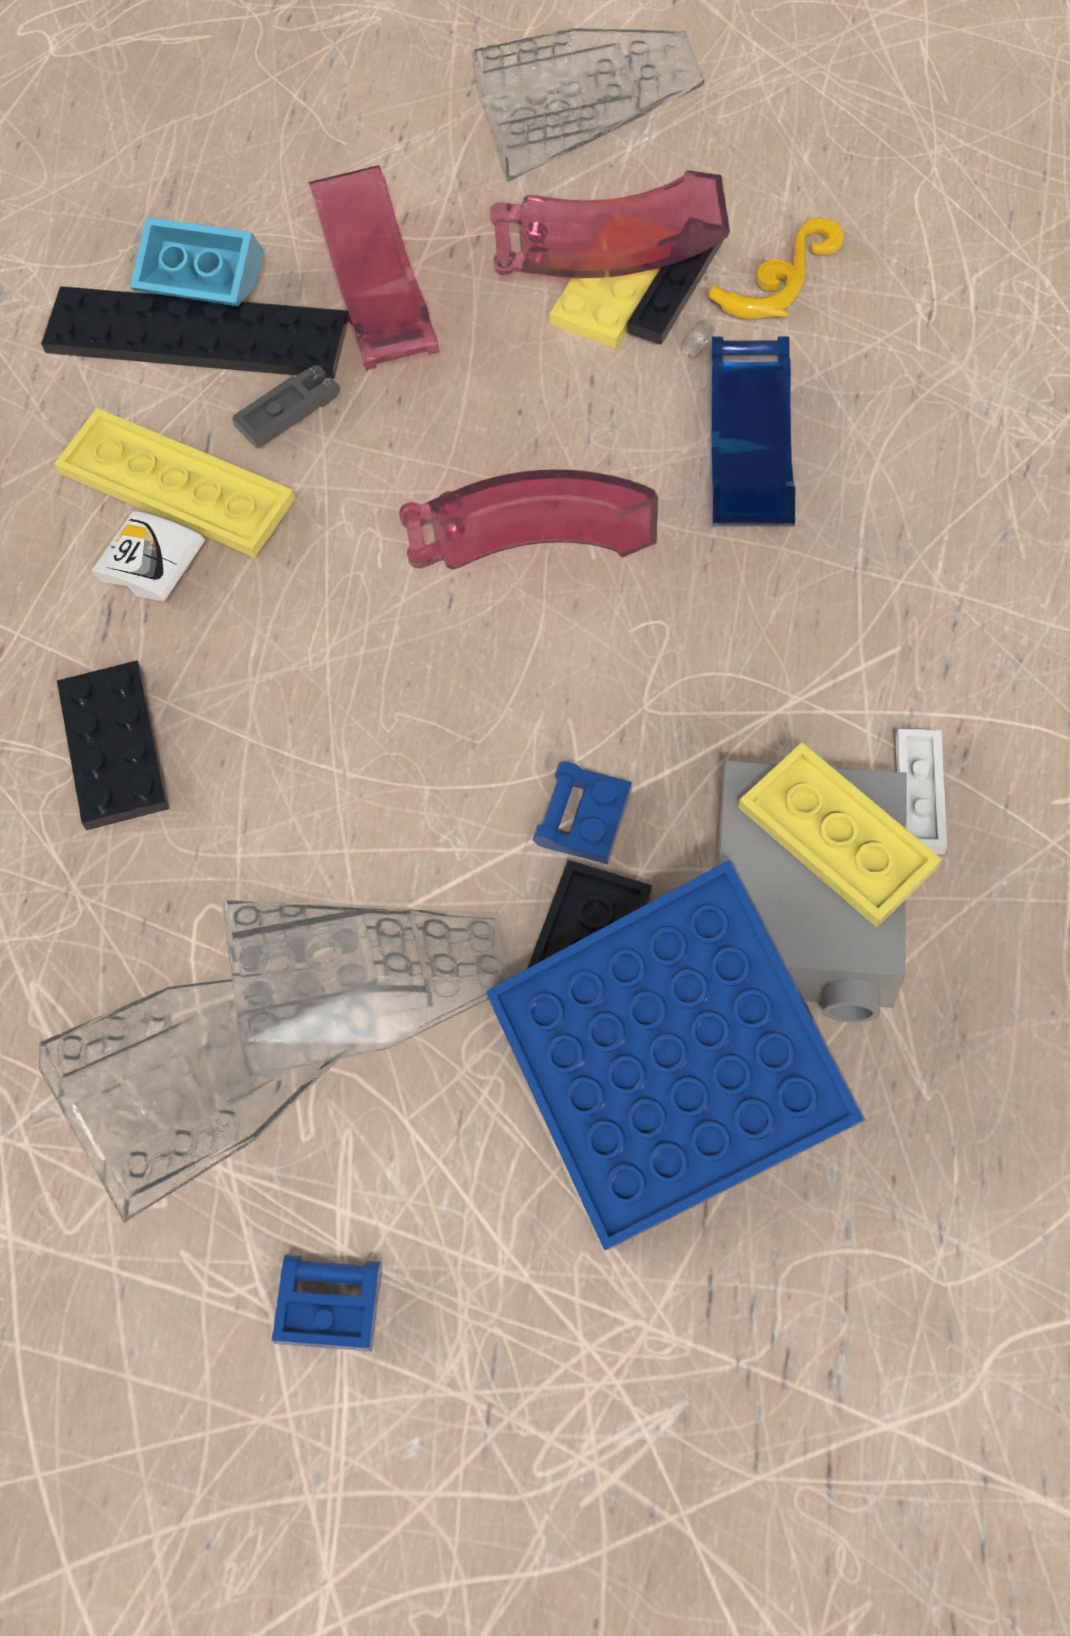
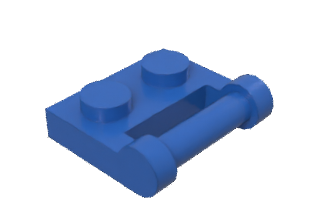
M560 762L554 775L557 782L542 825L536 827L533 841L547 849L608 865L632 791V782L583 770L571 762ZM577 787L584 789V793L570 834L568 835L559 832L558 829L572 788Z
M285 1254L281 1270L272 1342L281 1345L372 1352L378 1294L382 1280V1262L366 1260L365 1265L302 1261L299 1255ZM300 1280L359 1284L362 1285L361 1297L297 1292V1286Z

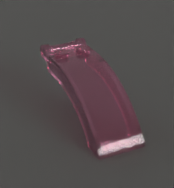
M380 165L310 181L309 187L331 267L365 371L377 368L376 364L423 352H427L428 355L439 353L438 341L430 322L428 308L408 259L390 199L387 182Z
M691 170L685 171L682 177L666 185L625 197L603 200H568L527 195L523 198L521 205L498 202L493 204L489 210L490 221L495 229L496 254L493 257L494 270L500 275H509L514 271L565 278H604L635 274L664 267L692 257L728 238L730 234L722 175ZM510 223L518 224L521 252L511 251Z
M565 469L531 470L484 479L454 491L444 492L437 498L421 505L416 502L405 503L399 510L401 524L406 528L409 541L407 549L408 562L417 569L428 567L443 560L447 568L454 570L497 552L541 543L586 544L610 549L617 552L620 557H626L657 543L658 494L654 489L646 485L602 473ZM432 523L435 542L427 545L425 544L422 526Z

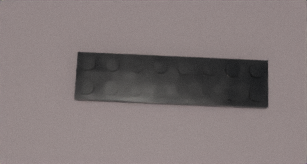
M60 286L41 344L47 354L295 376L306 369H310L313 365H318L325 371V378L335 379L349 319L347 310L241 302L239 306L159 294Z

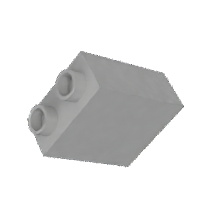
M725 761L717 866L728 860L734 863L806 1002L823 1003V1014L837 1021L866 1022L876 1019L880 1015V1007L893 1008L905 978L906 900L876 928L738 808L739 800L778 764ZM834 768L906 828L907 772Z

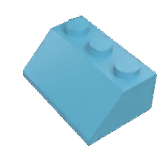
M146 217L130 288L134 291L239 306L257 285L264 251L252 232Z

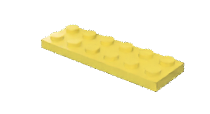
M99 408L95 409L54 463L57 472L63 476L158 517L182 525L200 535L254 558L296 499L291 488Z

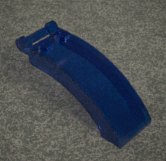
M723 336L711 337L710 475L712 526L795 527L796 488L793 478L791 446V358L789 336H777V340H723ZM723 356H776L777 362H723Z

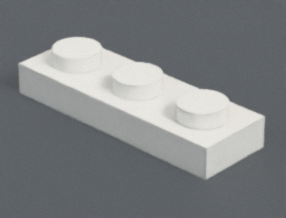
M898 729L896 734L897 772H907L906 829L934 853L944 855L947 849L942 730Z

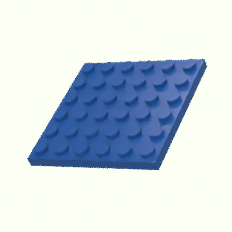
M730 860L485 991L604 1250H609L866 1121L734 863Z

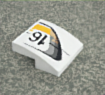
M133 511L91 572L101 582L128 586L136 597L165 601L205 542V539L199 533L167 519Z

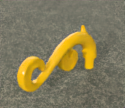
M827 218L807 220L796 234L792 265L781 259H771L763 262L758 268L756 274L758 286L765 291H778L780 286L779 280H783L786 284L779 292L768 297L755 298L754 295L744 296L734 290L728 292L715 285L710 290L708 298L721 305L723 312L741 319L756 320L767 317H787L788 312L784 311V309L788 308L796 300L806 278V238L816 233L826 237L827 240L824 242H812L810 250L814 255H831L841 249L844 242V231L839 224Z

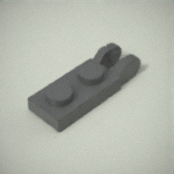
M313 365V367H310L308 370L306 369L296 377H290L233 415L234 426L258 449L318 409V406L325 407L330 401H333L339 395L340 387L332 379L325 381V371L320 366Z

